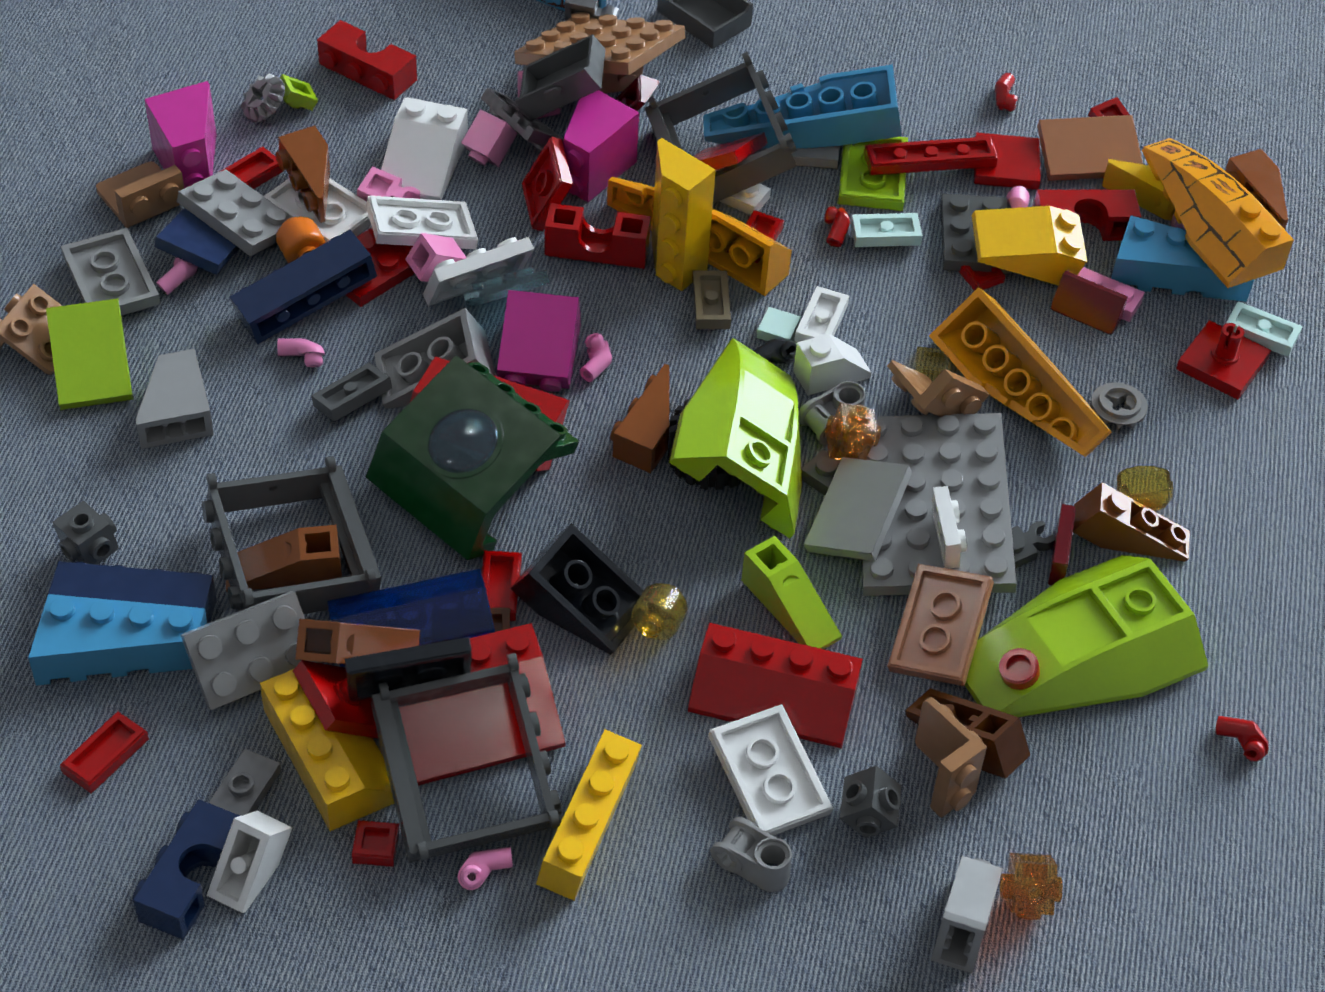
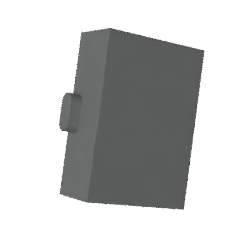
M658 0L657 11L677 25H684L687 32L714 49L751 26L753 3L749 0Z
M592 34L524 66L520 97L515 99L514 102L532 121L600 90L606 49Z

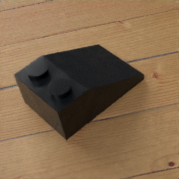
M572 523L549 542L510 588L538 615L609 655L616 651L638 623L635 620V616L639 621L654 603V600ZM641 595H642V599H641V600H642V604H643V605H642V608H641V604H640V596H641Z

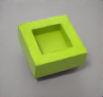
M282 74L280 79L285 86L283 101L293 108L299 109L302 107L313 111L318 99L310 84Z

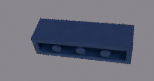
M351 229L316 249L303 254L282 268L271 272L257 282L242 288L239 292L230 296L238 319L258 345L376 278L377 273L371 254Z
M58 561L48 593L205 608L207 623H211L217 600L213 575L199 572L165 571L158 568L141 569L122 565L107 566L87 564L85 562L73 563Z

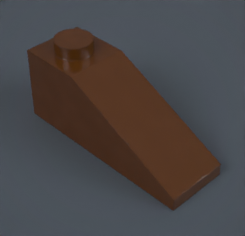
M932 688L928 689L905 710L906 716L918 725L923 701L933 697L940 704L946 705L953 712L955 718L968 730L977 733L987 746L981 769L987 773L1006 779L1030 756L1019 717Z

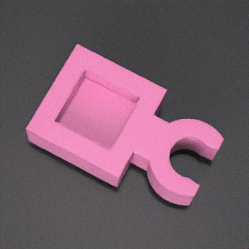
M372 166L358 187L357 196L367 201L368 196L420 199V191L414 187L402 188L401 178Z

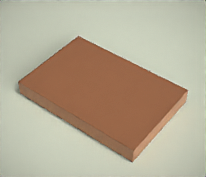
M1133 115L1045 119L1038 122L1037 128L1048 181L1104 178L1108 159L1143 164Z
M918 563L888 662L889 671L965 686L994 585L993 577Z

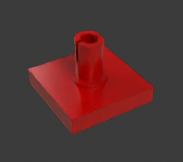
M1209 320L1178 360L1176 370L1239 400L1268 360L1271 350L1244 337V329L1240 326L1235 333L1236 324L1226 323L1221 326Z
M301 660L294 668L293 673L326 731L379 739L371 709V698L353 702L349 701L345 668Z

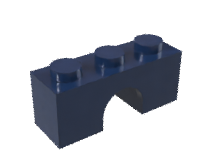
M200 799L197 800L190 813L185 812L182 815L172 841L169 845H164L160 849L152 872L147 879H142L135 888L133 902L140 923L179 939H185L205 907L201 884L187 879L186 876L193 869L201 866L217 867L234 818L240 815Z

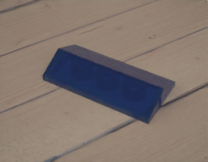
M480 569L327 601L332 622L420 630L419 646L465 637L470 639L495 632L486 587Z

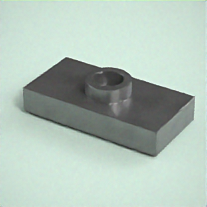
M244 748L208 803L240 816L256 811L280 774L281 764Z

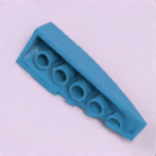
M893 64L828 74L819 77V83L807 87L800 83L791 86V92L774 97L779 108L773 112L775 114L781 111L788 130L782 133L783 135L790 133L796 148L841 146L902 136ZM761 99L749 106L739 103L703 115L705 142L723 144L764 132L767 144L763 148H770L779 144Z

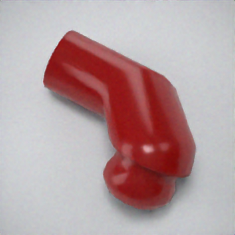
M1011 73L1001 75L995 84L996 106L1001 111L1003 109L1010 112L1014 111L1018 101L1016 95L1009 94L1010 89L1015 83V77Z
M830 206L827 208L824 216V221L827 224H832L826 242L833 247H841L850 226V218L844 208L839 207L837 209Z

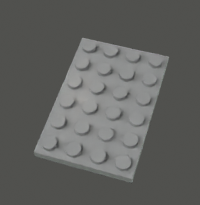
M1001 413L952 414L942 417L937 415L857 417L859 459L907 464L912 471L876 561L862 560L863 596L909 595L918 563L944 568L932 515L933 487L948 486L951 501L957 500L960 522L956 524L958 530L964 529L967 543L966 552H961L960 568H953L952 570L993 577L994 585L991 593H1016L1017 583Z

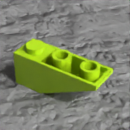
M776 536L744 552L741 581L799 644L826 649L842 639L840 631L801 564Z

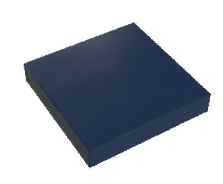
M183 208L156 236L154 247L216 275L240 249L186 208Z

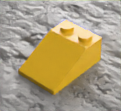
M1053 206L974 210L971 215L977 258L980 263L1058 286L1065 270L1078 275L1088 262L1079 214H1075L1070 210H1062Z

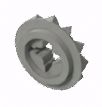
M271 73L264 77L259 76L256 83L250 84L248 92L243 94L245 98L241 103V108L244 110L243 115L253 122H260L270 117L283 100L285 92L283 81Z
M1118 382L1099 386L1093 392L1090 406L1100 418H1103V422L1106 425L1113 423L1117 426L1118 430L1123 425L1133 429L1137 422H1143L1148 410L1147 400L1139 390L1128 384ZM1122 402H1125L1124 408H1120L1119 410L1113 409V406L1116 407L1119 404L1121 405Z

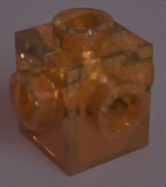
M840 402L835 416L830 415L826 424L825 434L829 458L841 460L842 457L867 459L871 447L877 446L881 435V426L877 425L875 409H870L863 405H851Z
M1009 852L1008 873H1002L1000 877V898L1005 899L1011 913H1016L1017 917L1027 920H1039L1042 915H1054L1055 902H1061L1063 892L1062 878L1057 877V863L1051 855Z

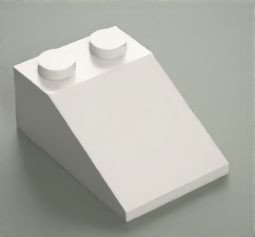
M405 97L394 120L381 170L401 178L402 188L414 187L418 189L421 199L442 200L465 147L461 142L468 132L467 109Z

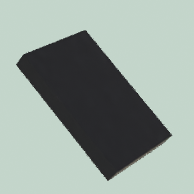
M469 637L346 658L345 670L349 701L370 699L373 694L380 693L378 684L387 682L389 691L470 673L472 648Z

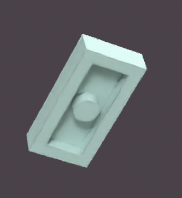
M918 213L852 214L851 229L855 247L921 246L922 232Z
M1239 301L1226 322L1236 324L1235 333L1240 326L1244 329V337L1289 357L1303 327Z

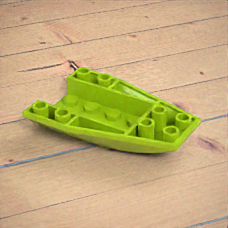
M732 338L680 413L669 463L699 482L717 465L730 475L736 476L764 495L760 520L789 539L795 534L802 489L799 410L796 387L788 373Z
M1121 555L1058 580L981 636L976 644L965 687L977 704L1016 717H1023L1143 697L1207 670L1208 662L1195 614L1150 558ZM1016 648L1031 651L1037 657L1040 666V676L1037 682L1023 690L1008 687L1003 682L999 671V663L1003 655Z

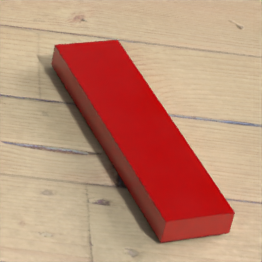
M991 137L865 145L864 156L870 175L997 167L998 156Z

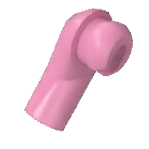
M1016 186L1007 193L1006 198L1011 208L1028 207L1030 195L1026 188Z
M176 257L173 263L174 267L162 276L156 284L166 295H169L181 283L196 273L197 266Z
M593 333L585 340V344L588 347L589 361L580 369V375L587 382L594 381L612 362L609 344L599 333Z
M304 338L278 339L277 341L278 356H304V363L307 367H320L323 364L322 355H325V352L321 345Z
M505 847L472 852L459 869V884L467 890H475L484 883L491 871L513 868L511 848Z

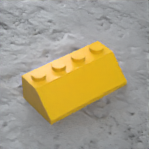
M661 138L657 141L651 241L655 274L665 283L683 291L693 283V270H707L716 170Z
M294 669L260 683L264 712L329 831H333L394 804L384 759L373 738L326 731L294 675Z

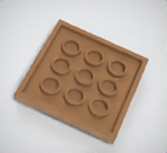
M574 13L568 20L557 23L553 29L542 32L541 36L527 41L526 45L514 51L515 64H531L593 34L606 49L603 73L630 75L685 38V26L673 25L671 20H659L651 23L645 22V19L640 17L618 20L615 15L590 18L589 13Z

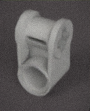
M853 381L839 383L824 394L807 401L799 410V423L803 426H808L816 434V440L822 445L831 443L841 434L856 427L857 417H863L866 396L864 388Z
M743 817L734 818L729 825L730 831L721 842H716L711 847L710 853L712 858L725 870L736 873L767 892L782 890L790 880L791 848L784 840L776 838L760 829L750 820ZM768 863H774V864H777L778 866H769V865H766V864H768Z

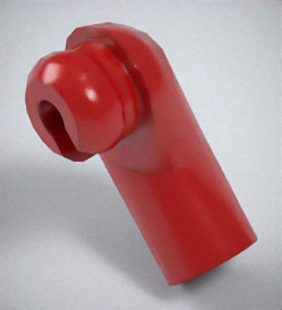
M1218 716L1216 735L1237 738L1245 751L1243 755L1246 759L1257 762L1267 755L1269 750L1268 740L1257 723L1251 720Z

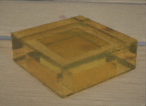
M917 346L916 371L923 373L931 381H934L944 369L951 371L950 357L941 349Z

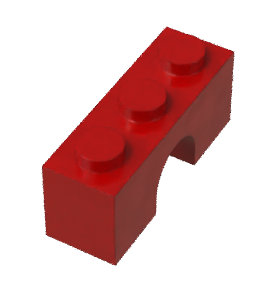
M342 20L338 21L317 39L320 65L388 98L397 99L417 81L416 55L393 44L388 45L382 51L369 53L366 46V32Z
M1037 190L1033 207L1053 206L1079 214L1080 223H1088L1095 226L1101 233L1102 241H1122L1130 216L1141 218L1135 190Z
M550 203L545 223L544 255L645 269L650 244L651 216L617 212L613 227L597 229L585 221L584 207Z

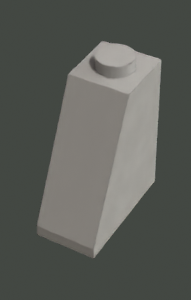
M195 349L158 356L135 419L141 449L214 435L211 412Z
M961 857L931 961L972 974L1003 868L994 866L984 859Z

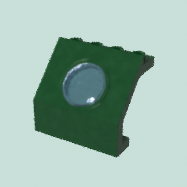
M456 355L382 431L366 478L465 559L470 560L483 556L484 550H494L497 540L487 532L498 510L541 464L548 460L574 454L579 440L568 433L565 426L552 421L543 414L537 405L527 402L518 395L511 385L501 382L489 373V369L486 366L476 362L468 364Z

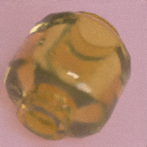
M654 583L647 586L632 609L631 617L635 627L645 637L654 640H667L672 638L687 616L688 605L685 597L675 586Z

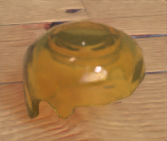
M1134 466L1118 473L1117 491L1156 512L1164 509L1172 500L1173 481L1170 480L1169 471L1164 468Z

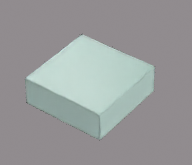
M768 307L757 329L756 338L765 341L771 339L793 341L796 329L801 321V316Z

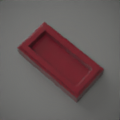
M1061 505L1052 553L1049 585H1053L1058 580L1065 578L1076 514L1075 506Z

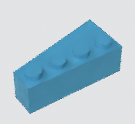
M1130 216L1115 261L1112 279L1126 285H1136L1137 289L1141 291L1151 292L1152 287L1171 289V294L1185 295V293L1195 291L1201 292L1202 296L1206 298L1247 302L1254 280L1227 288L1188 244L1185 238L1186 230Z
M48 594L28 657L36 686L51 684V679L70 677L71 682L87 680V675L111 673L112 678L128 676V673L131 671L148 669L149 673L193 669L180 634L208 624L205 608Z

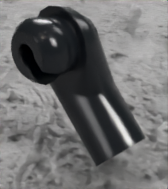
M771 339L755 349L754 352L769 362L788 364L795 361L797 343L794 341Z

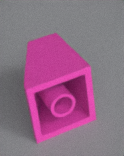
M208 81L144 99L152 149L163 169L176 165L182 172L184 188L212 176L216 127Z
M599 90L579 99L563 141L573 182L568 192L589 202L608 186V179L611 177L618 178L637 162L639 112Z
M508 290L497 365L498 377L522 385H537L542 390L558 392L561 388L570 389L581 328L579 297Z

